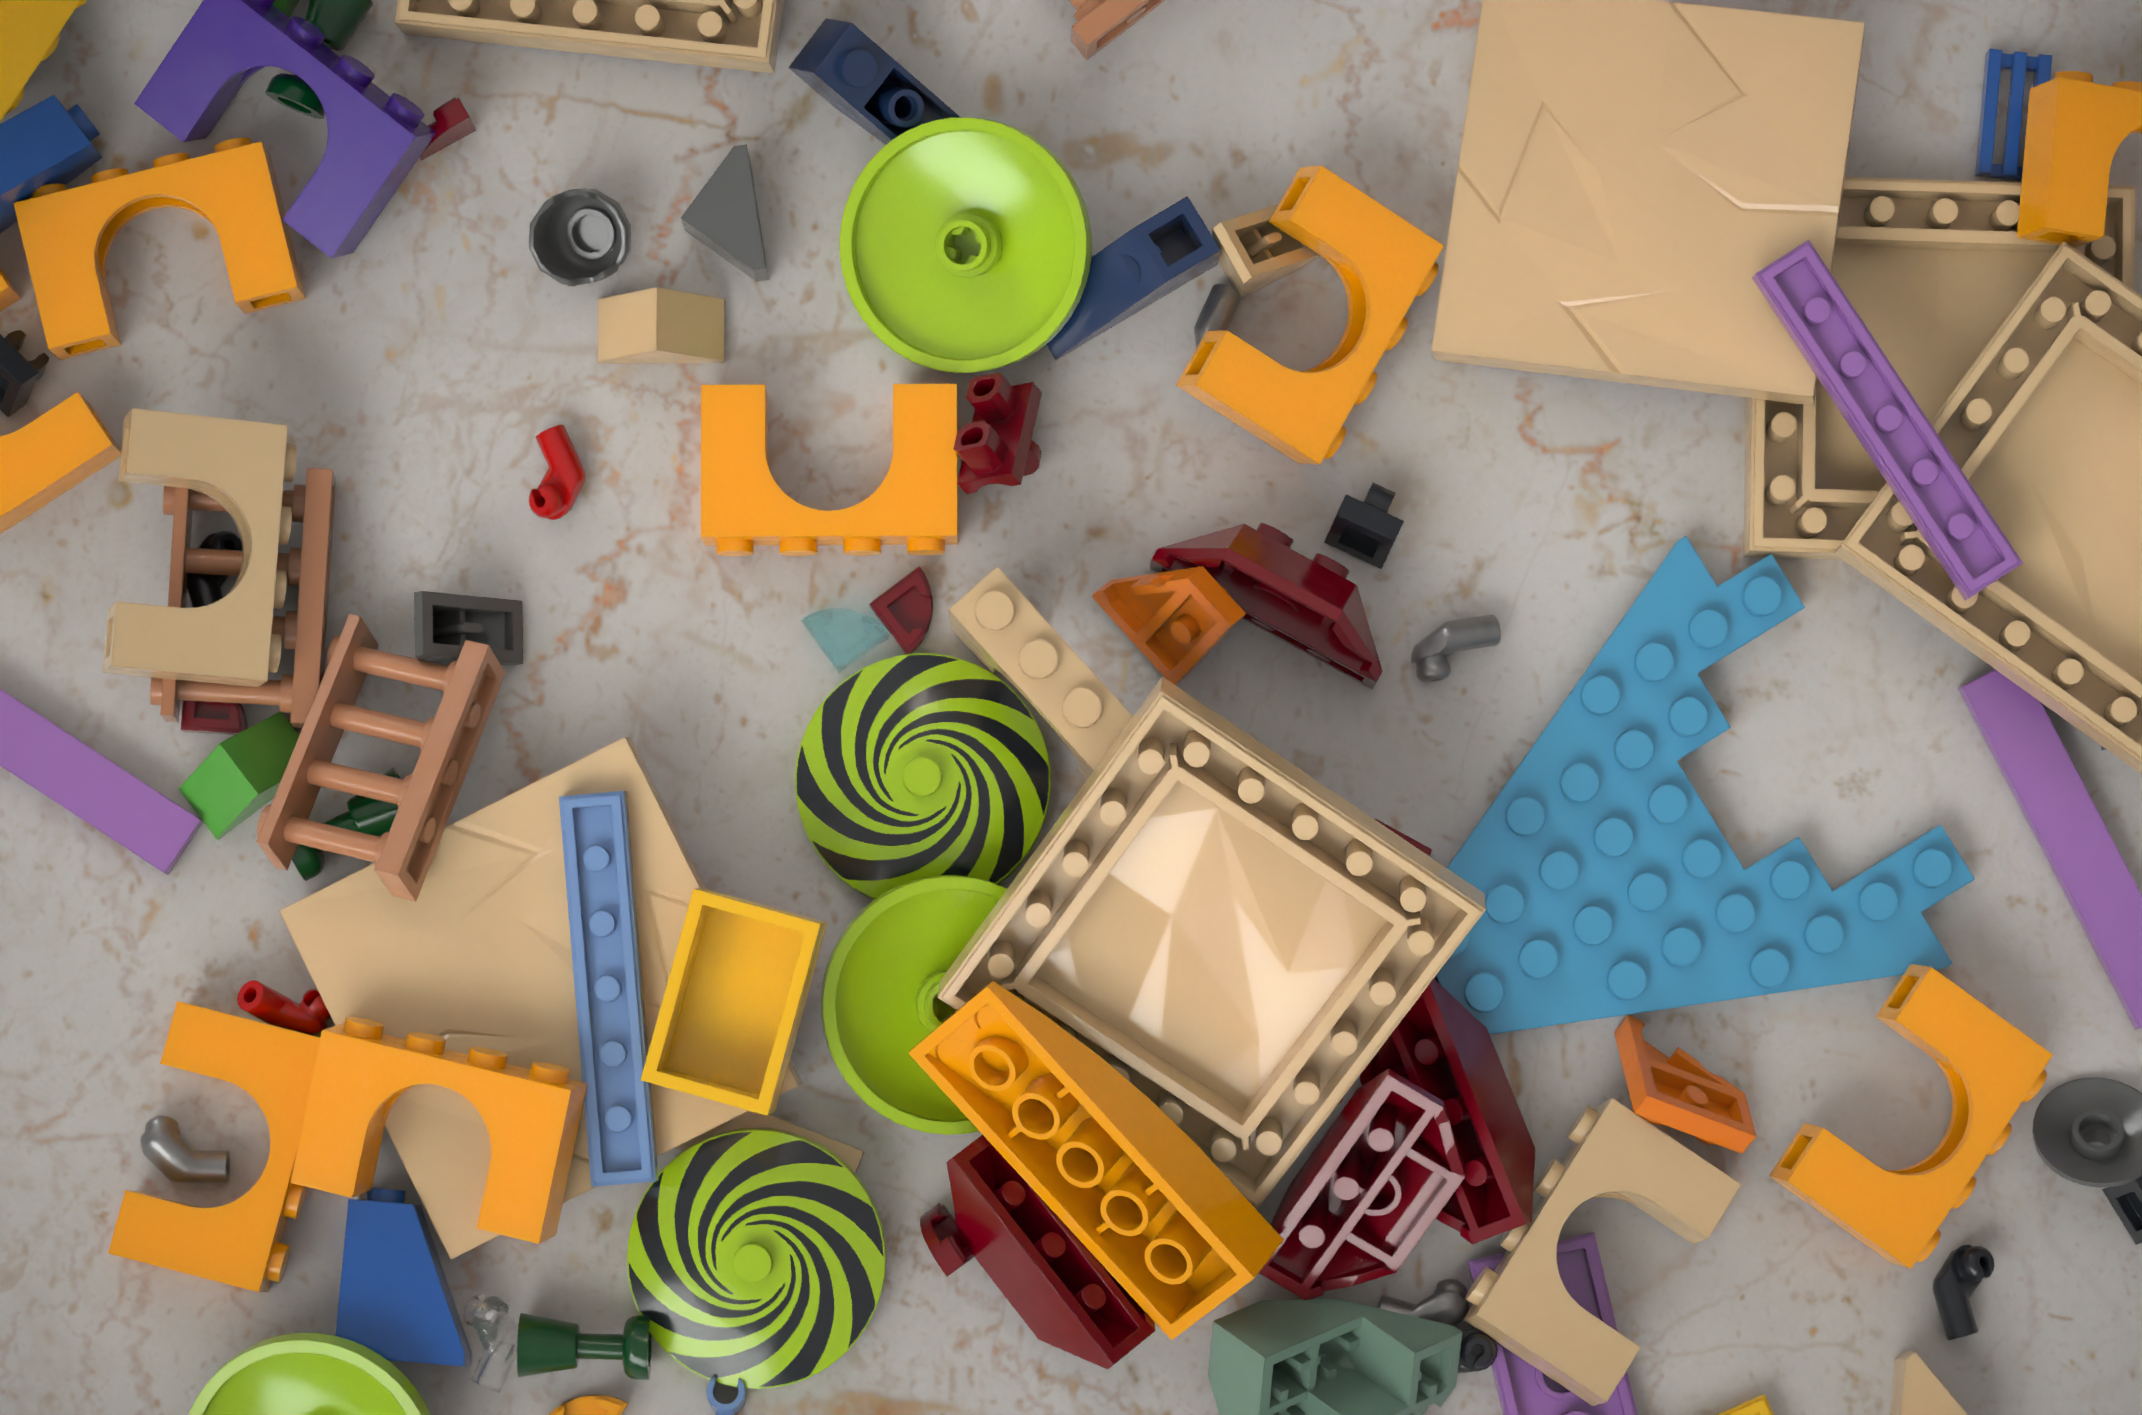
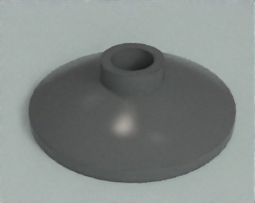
M2081 1078L2058 1086L2041 1101L2033 1119V1141L2041 1159L2055 1173L2071 1182L2098 1188L2124 1185L2142 1176V1093L2112 1079ZM2090 1142H2100V1143H2102V1144H2104V1145H2103V1146H2096V1145H2092V1144H2089V1143H2090Z

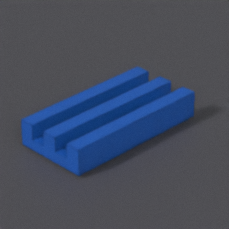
M1989 49L1986 53L1975 176L2022 181L2023 167L2017 165L2026 71L2034 72L2033 87L2050 81L2052 55L2039 54L2038 57L2027 56L2025 52L2016 51L2013 54L2002 53V50ZM2010 69L2011 76L2003 165L1993 164L2000 70Z

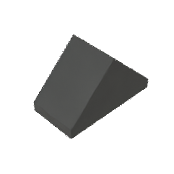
M747 144L738 145L731 149L682 215L681 221L686 232L756 282L769 280L749 152Z
M428 591L414 592L415 657L418 660L449 666L451 662L458 660L464 642L468 640L489 645L500 665L523 664L522 601Z

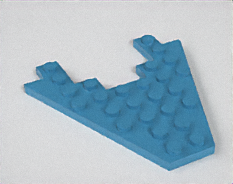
M1687 536L1678 540L1446 867L1485 894L1486 910L1434 978L1487 1028L1489 1035L1899 976L1905 973L1910 964L1929 966L1935 970L1945 969L1953 964L1921 912L1970 883L1975 878L1941 825L1934 827L1832 890L1799 837L1794 838L1744 869L1677 762L1731 728L1698 673L1805 608L1772 553L1717 586Z

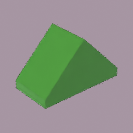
M278 712L219 743L178 788L217 840L221 839L274 798L299 734L282 712Z

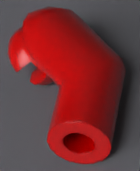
M562 424L551 427L535 437L548 464V469L538 489L531 490L528 502L530 509L535 515L551 520L562 518L572 510L586 480L585 470L567 430Z
M251 980L241 987L237 997L239 1007L270 1025L306 1034H316L327 1028L328 1026L325 1022L331 1017L317 989L306 991L301 1002L297 1003L256 980Z

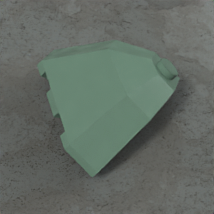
M1338 1298L1261 1300L1213 1321L1208 1376L1219 1415H1422L1427 1407L1434 1403L1441 1408L1456 1387L1462 1331L1452 1325Z

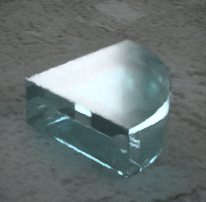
M824 609L801 619L804 627L838 674L890 638V634L876 620L864 613L851 609Z

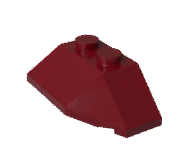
M1260 523L1257 530L1246 524H1241L1157 548L1151 559L1150 569L1160 573L1203 566L1227 590L1231 598L1246 613L1242 619L1370 689L1374 688L1383 670L1358 587L1355 583L1346 579L1350 571L1342 564L1319 553H1316L1313 560H1310L1290 549L1294 542L1292 538L1265 523Z
M1433 979L1360 1074L1359 1080L1361 1085H1364L1382 1072L1390 1069L1445 1102L1465 1166L1466 1176L1435 1219L1459 1231L1461 1237L1471 1244H1475L1532 1222L1535 1146L1487 1028Z
M1387 1069L1359 1087L1289 1185L1270 1224L1284 1240L1260 1270L1259 1274L1300 1298L1309 1300L1324 1295V1291L1351 1287L1396 1273L1466 1176L1465 1166L1445 1102L1390 1069Z
M983 1135L946 1162L959 1238L1038 1340L1108 1370L1155 1332V1323Z

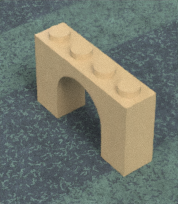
M132 408L124 417L119 481L188 488L213 498L233 518L240 533L243 558L238 578L232 589L224 598L215 603L196 608H179L116 601L108 608L103 673L259 687L267 682L268 672L277 673L281 657V635L271 633L273 608H283L287 582L286 571L276 570L278 545L288 544L292 520L291 507L282 506L283 482L293 481L297 458L296 444L287 443L288 425Z
M997 566L949 609L951 630L989 672L995 674L999 671L1033 705L1073 753L1078 761V771L1088 779L1133 716Z
M1613 1098L1598 1105L1596 1110L1587 1105L1577 1117L1567 1134V1138L1575 1142L1562 1163L1553 1159L1548 1164L1534 1186L1533 1191L1541 1197L1532 1210V1222L1504 1233L1499 1243L1500 1246L1507 1250L1494 1271L1486 1266L1480 1272L1465 1297L1466 1300L1473 1304L1464 1318L1466 1322L1592 1406L1608 1402L1641 1347L1582 1308L1565 1288L1557 1265V1243L1567 1218L1580 1204L1587 1200L1596 1198L1618 1199L1636 1206L1691 1244H1696L1710 1237L1742 1185L1639 1115L1634 1114L1633 1111Z

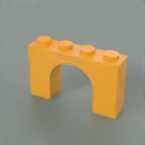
M2060 71L2055 73L2054 79L2030 88L2017 238L2061 245L2065 241L2075 248L2104 237L2109 173L2112 159L2121 142L2130 133L2142 134V82L2120 81L2113 83L2112 86L2093 83V75L2086 72Z
M247 137L229 139L214 146L215 153L190 159L188 153L165 155L152 162L153 168L131 174L125 168L101 171L90 177L91 184L67 189L65 184L44 185L38 188L30 199L13 203L47 346L59 360L121 345L106 281V259L110 246L119 231L133 218L153 209L166 207L186 209L201 215L214 225L221 242L235 303L244 314L306 299L289 227L282 220L285 216V211L271 154L262 141L252 143L251 138Z
M1322 165L1299 168L1269 222L1326 259L1340 276L1347 294L1348 319L1344 334L1335 350L1318 365L1299 372L1279 364L1228 330L1206 331L1176 383V386L1298 464L1320 465L1323 459L1327 460L1332 457L1342 444L1346 435V427L1342 425L1354 404L1359 405L1372 391L1377 380V373L1374 372V369L1384 351L1391 350L1403 336L1408 325V319L1404 316L1415 296L1424 294L1433 283L1439 269V265L1435 261L1444 245Z
M0 267L1 312L21 298ZM76 392L21 429L0 436V534L121 456V450L91 404L79 392Z
M765 384L701 385V538L704 545L716 546V554L722 556L753 555L754 545H779V554L788 556L816 555L818 553V545H843V554L855 556L881 554V545H907V554L911 555L944 554L945 545L958 544V454L953 449L958 432L957 384H893V455L888 473L881 485L868 498L849 508L832 511L812 509L797 503L787 496L774 481L768 463V393Z
M1915 964L1909 965L1875 1017L1928 1054L1943 1071L1951 1092L1952 1112L1948 1129L1941 1143L1928 1157L1915 1165L1897 1170H1884L1825 1128L1804 1123L1769 1175V1177L1887 1261L1909 1269L1913 1267L1915 1262L1924 1261L1935 1249L1941 1236V1232L1938 1230L1939 1226L1951 1208L1957 1209L1971 1195L1976 1185V1178L1973 1175L1986 1155L1991 1156L2004 1145L2012 1130V1125L2008 1122L2022 1102L2030 1101L2040 1091L2047 1078V1071L2044 1068L2053 1056L2045 1048L1934 968Z
M177 1001L160 1064L233 1083L251 1095L262 1109L269 1126L270 1152L268 1161L261 1177L246 1194L231 1203L219 1207L201 1208L138 1191L125 1190L108 1254L255 1292H268L271 1281L281 1282L290 1255V1245L282 1243L288 1218L295 1220L299 1218L307 1192L306 1186L290 1182L320 1041L319 1037Z
M346 1017L345 1024L322 1030L290 1183L350 1198L372 1190L384 1127L393 1105L405 1091L414 1085H440L456 1091L470 1101L482 1116L488 1129L491 1143V1159L476 1229L537 1244L556 1235L588 1083L569 1079L570 1069L552 1063L532 1062L530 1069L506 1064L508 1054L494 1049L470 1047L468 1054L445 1049L446 1039L432 1034L408 1032L406 1039L383 1034L384 1024L364 1018Z

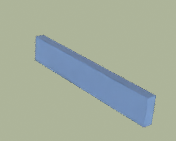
M626 791L559 796L582 1081L588 1083L584 1105L591 1187L656 1182L659 1180L651 1083L641 1081L648 1054L627 793Z

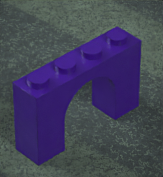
M203 0L134 104L182 142H188L208 137L243 84L259 70L268 66L278 67L290 71L303 79L313 89L323 106L328 127L327 146L317 170L282 220L331 259L353 254L436 132L421 121L425 115L417 105L396 93H393L390 97L372 83L375 75L366 65L349 55L344 54L340 58L322 43L325 35L316 26L298 16H293L292 19L273 5L275 0Z

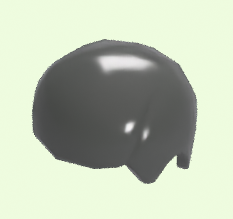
M571 189L554 195L543 203L530 222L529 249L539 269L560 284L576 286L593 283L608 278L617 272L619 266L624 263L631 250V224L619 202L596 189Z

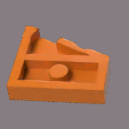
M1203 566L1110 580L1091 596L1157 670L1174 685L1189 675L1246 615L1241 607L1231 598L1227 590Z
M1627 1015L1614 1034L1634 1114L1639 1115L1651 1124L1666 1125L1693 1135L1705 1144L1720 1145L1743 1154L1756 1138L1745 1093L1721 1076L1709 1072L1698 1060L1679 1047L1669 1058L1643 1039L1642 1030L1645 1024L1636 1017Z

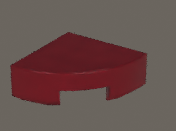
M453 98L433 111L436 121L428 126L436 134L419 157L421 161L476 131L470 116L459 98Z
M920 566L869 604V607L905 654H912L920 646L932 620L933 599L931 588Z
M183 700L181 730L183 732L236 735L248 729L247 718L242 704Z
M938 1203L920 1217V1228L924 1240L946 1277L974 1258L959 1238L956 1220L944 1204Z

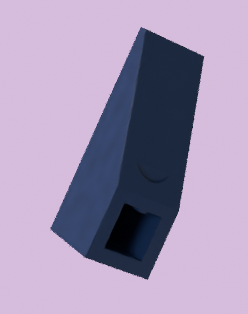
M826 18L788 67L833 107L885 145L904 132L919 125L940 119L961 118L851 22Z
M1188 196L1132 228L1091 257L1087 283L1075 311L1057 335L1046 344L1055 360L1065 356L1218 265L1221 250Z

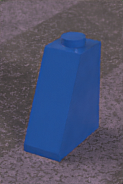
M52 95L0 124V234L17 222L13 203L30 199L33 193L41 186L49 184L67 185L103 158L91 143L100 133L78 104L66 110L56 96Z
M372 1188V1190L367 1191L366 1200L348 1199L335 1336L364 1345L391 1361L452 1366L471 1365L472 1352L421 1205L404 1204L406 1191Z

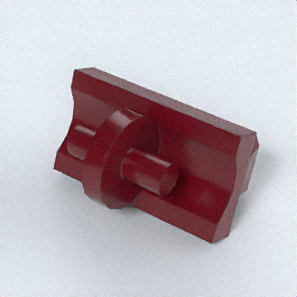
M1001 373L974 377L970 380L966 399L975 410L972 422L965 424L957 432L953 448L962 459L957 484L966 494L976 493L981 487L989 484L1021 485L1023 476L1033 474L1039 468L1042 451L1039 445L1032 440L1042 392L1034 382L1012 386Z

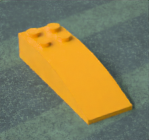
M991 981L908 1052L1171 1341L1253 1280L1284 1239L1200 1147L1155 1103L1098 1054L1050 1018L996 982Z

